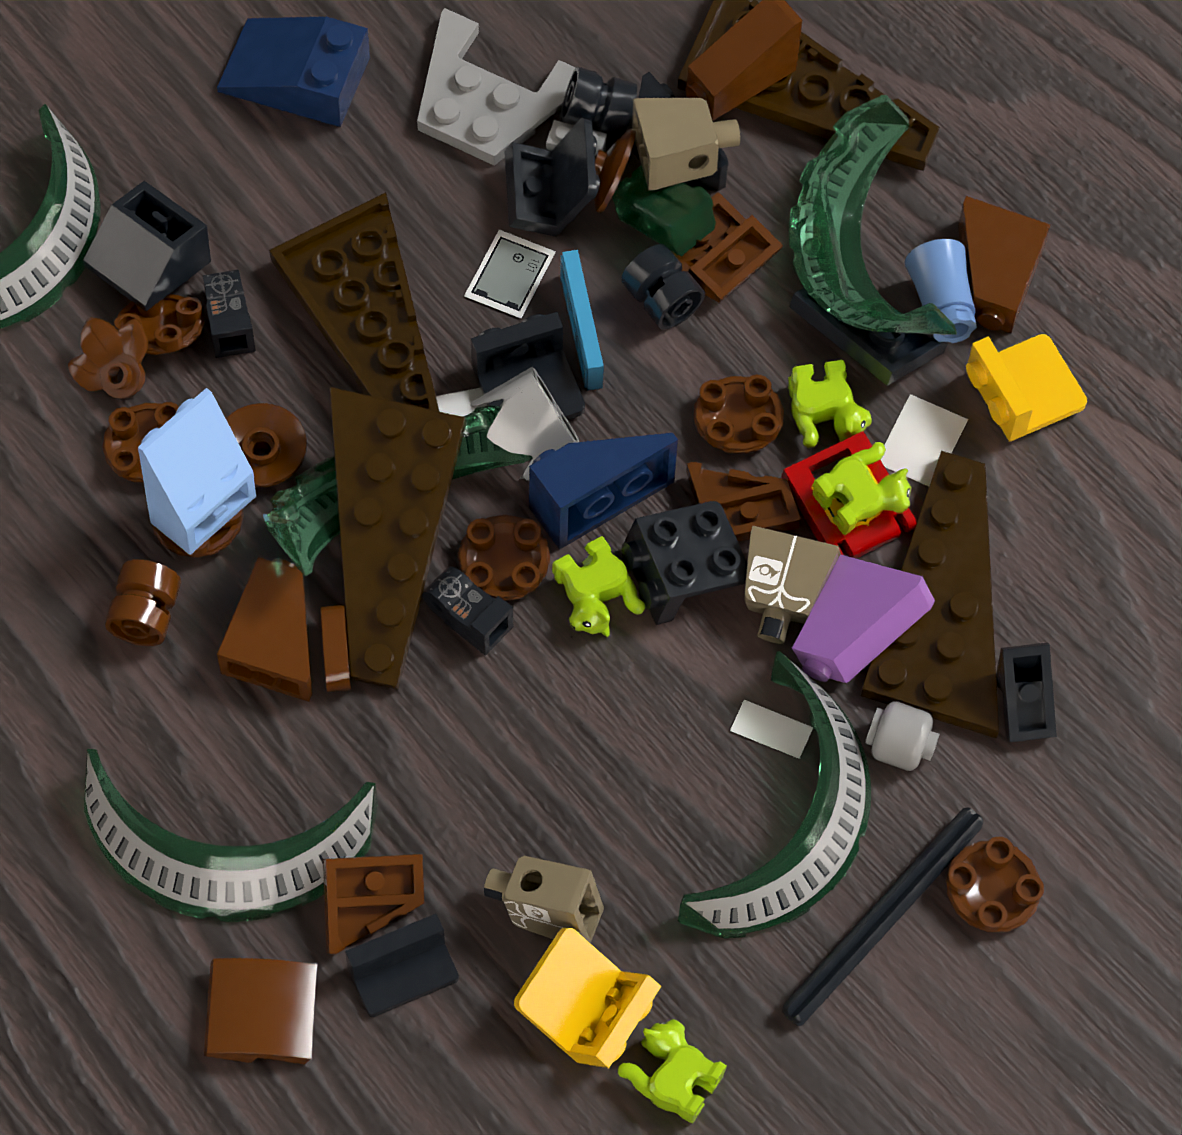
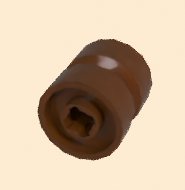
M138 559L126 561L122 565L116 585V593L119 596L114 597L111 601L105 621L106 629L117 638L132 644L142 646L162 644L171 620L168 610L172 609L176 603L181 586V577L167 566L153 561Z

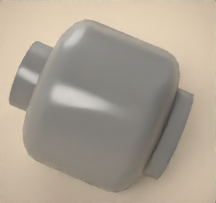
M891 702L886 706L885 710L877 708L865 744L872 746L871 751L874 759L906 771H912L918 767L921 758L931 761L940 734L931 731L933 719L928 712L900 702Z

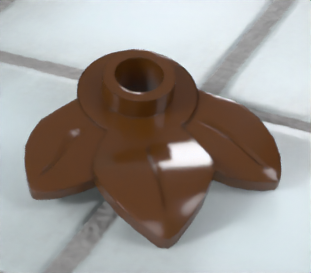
M88 318L81 332V348L84 354L68 362L70 374L81 387L88 391L105 390L108 395L118 399H127L134 396L141 390L145 382V371L141 362L148 349V340L144 328L137 319L128 321L118 331L105 320ZM121 368L123 370L124 377L123 380L120 383H118L117 375Z

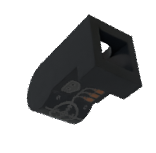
M239 270L202 275L215 358L255 352L253 328ZM243 335L239 341L234 343H227L220 339Z
M447 567L423 591L422 597L429 608L441 617L445 624L485 656L514 627L513 607L499 596L496 599L491 597L457 568Z

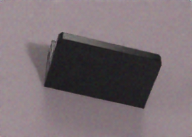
M437 914L423 918L345 951L347 968L370 1017H376L457 983L459 980L458 971L445 945L444 929Z

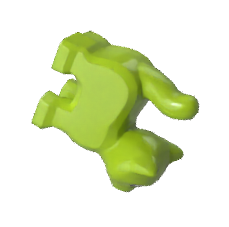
M844 360L825 363L826 376L824 381L814 382L811 380L814 374L812 364L792 368L791 377H788V390L792 398V415L800 433L804 437L803 445L806 448H813L818 442L819 435L815 424L834 420V429L841 442L865 431L872 423L870 412L857 405L853 400L852 391L846 382L847 373Z
M875 442L871 448L859 451L840 460L830 473L823 474L812 485L814 487L813 496L824 510L832 505L834 498H838L844 504L842 508L836 511L837 515L833 517V522L843 535L851 532L855 528L856 523L871 518L882 510L894 511L899 514L906 511L910 506L911 486L906 478L908 469L904 468L887 475L879 484H876L866 467L876 463L884 456L886 449L881 442Z
M601 536L586 544L585 550L590 555L582 562L584 567H579L571 555L567 554L553 562L552 573L557 583L565 586L567 596L574 606L573 612L569 617L572 628L575 631H585L592 635L602 633L604 636L609 637L610 615L606 605L603 603L604 601L622 595L625 606L637 615L643 613L646 605L639 599L636 586L628 575L626 566L619 558L612 554L607 541Z
M672 1019L668 1022L655 1023L650 1029L644 1028L643 1034L645 1038L641 1040V1044L653 1056L666 1061L657 1069L652 1077H648L640 1067L632 1063H622L619 1065L618 1075L630 1080L633 1086L641 1094L649 1098L658 1108L677 1113L681 1118L693 1124L705 1105L703 1103L705 1098L700 1095H694L692 1092L693 1087L698 1085L710 1094H713L724 1076L727 1065L721 1061L714 1063L708 1060L697 1048L688 1045L685 1039V1027L679 1021Z

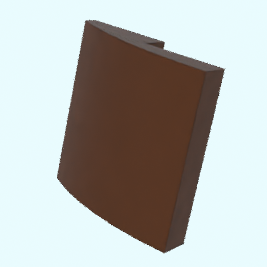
M719 192L657 243L665 244L681 262L682 271H688L705 291V295L719 303L783 247L753 215L745 219Z
M259 958L213 959L210 964L204 1056L252 1063L257 1058L306 1064L311 1060L317 964Z

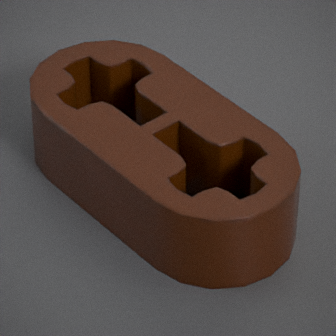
M344 605L321 607L327 692L351 690Z

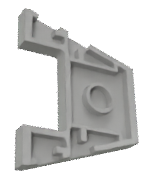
M444 8L441 12L417 119L418 131L495 166L505 158L504 151L512 142L524 143L535 134V128L550 116H558L561 113L565 92L575 67L558 60L540 90L532 92L463 60L462 58L479 34V23Z

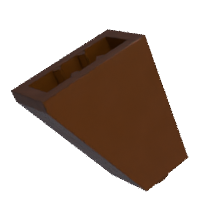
M762 0L688 66L687 87L685 88L687 97L702 98L707 101L713 121L793 73L797 69L803 20L785 0Z
M966 196L962 206L958 229L960 242L966 248L967 274L975 307V321L990 330H1002L1012 333L1044 251L1051 224Z
M258 557L217 653L220 672L223 675L309 702L312 696V680L303 573L294 564L286 560L273 559L270 561Z

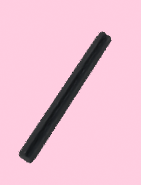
M965 807L953 818L783 1004L782 1013L788 1020L797 1026H802L982 829L984 821L973 809Z

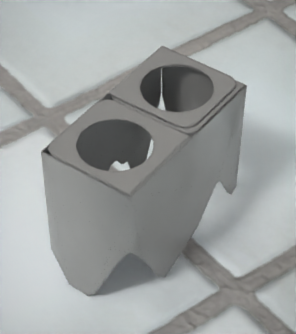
M533 367L471 402L470 407L503 400L495 413L494 421L487 433V438L510 453L523 454L533 458L519 479L525 478L529 480V466L532 465L533 461L541 453L549 449L556 451L568 443L579 442L575 431Z

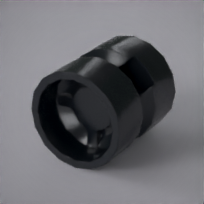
M576 67L565 92L561 109V122L575 125L581 118L591 120L595 124L596 131L620 138L626 132L633 114V99L637 97V84L615 77L603 83L602 76L597 74V72Z
M657 244L641 252L629 263L621 277V282L638 302H644V310L662 330L676 327L687 320L700 307L705 298V291L688 271H682L681 262L665 244Z

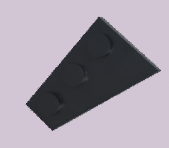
M813 284L795 292L789 305L792 310L887 386L943 354L948 345V342H938L934 339V336L929 338L923 334L883 332L854 324L831 309L818 294ZM843 287L835 289L842 293L855 294ZM855 294L868 309L879 317L900 327L913 330L911 329L913 321L897 315L894 320L872 310L873 306L870 300Z

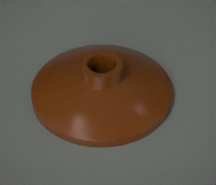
M629 129L608 152L599 149L595 155V170L599 176L600 185L594 201L595 210L599 213H602L607 207L621 179L636 137L635 130Z
M257 403L241 407L226 418L253 470L255 487H269L284 482L301 467L307 452V437L301 422L290 411L274 404ZM264 448L270 451L269 454L264 456L254 455L258 449Z

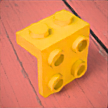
M1040 334L1000 352L997 351L989 336L972 343L969 360L966 364L968 377L973 386L979 390L988 405L993 420L996 424L1000 425L1009 442L1085 409L1087 397L1049 336Z
M562 928L515 997L514 1006L517 1011L577 1063L609 1068L625 1051L626 1041L638 1022L644 1019L650 1012L653 1004L652 1000L661 986L647 974L619 970L575 929Z

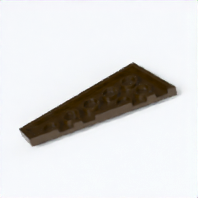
M713 1L679 75L678 89L685 91L687 87L688 66L759 3L758 1ZM801 32L796 71L735 107L835 142L859 120L905 122L874 155L921 171L925 170L940 129L939 126L900 99L892 100L874 88L875 82L865 75L857 76L842 65V59L803 32Z
M386 192L269 250L272 263L365 395L439 411Z
M330 387L350 673L354 680L398 690L466 426V418Z
M941 450L902 567L903 572L923 577L935 602L927 613L871 661L861 696L884 704L900 702L928 712L932 719L997 738L999 719L985 463Z

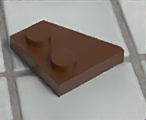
M687 463L686 473L696 504L710 501L720 503L738 542L750 539L752 526L777 532L800 527L801 519L787 479L766 475L755 477L748 472L730 469L729 474L702 469V463Z

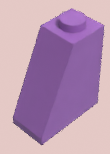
M840 555L792 649L802 664L803 671L808 676L822 682L833 679L848 683L932 608L935 600L922 576Z

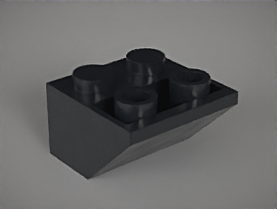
M144 180L111 205L83 259L84 266L144 311H148L211 262L207 225Z

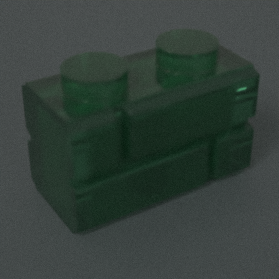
M642 165L632 172L631 178L626 177L617 185L612 196L620 220L655 242L665 244L676 255H684L696 245L697 239L701 241L715 229L716 221L712 210L714 204L706 190L700 186L691 188L685 183L649 190Z

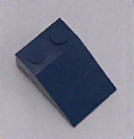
M330 17L247 18L217 86V90L219 93L341 127L370 59L368 28Z
M673 433L575 442L568 443L556 451L549 449L541 453L533 461L532 465L529 466V509L560 550L674 483L678 439Z

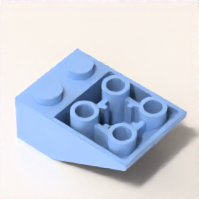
M207 388L194 399L191 398L183 402L175 415L161 428L151 430L138 447L150 523L189 555L256 497L253 470L216 399Z

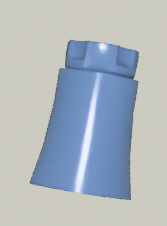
M937 239L917 246L907 255L905 267L916 287L927 324L932 328L934 339L938 342L956 343L969 338L971 332L977 326L974 317L975 307L967 274L965 246L953 239Z

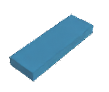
M578 250L562 252L560 256V278L584 387L587 388V391L603 388L604 365Z

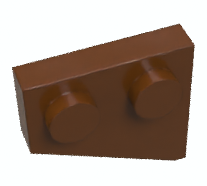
M422 854L323 859L326 952L328 954L339 953L367 934H372L386 926L393 919L400 915H405L424 904Z

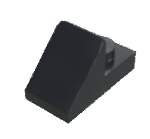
M1046 642L1001 648L996 680L997 687L1003 693L1007 740L1009 742L1057 737L1050 644Z

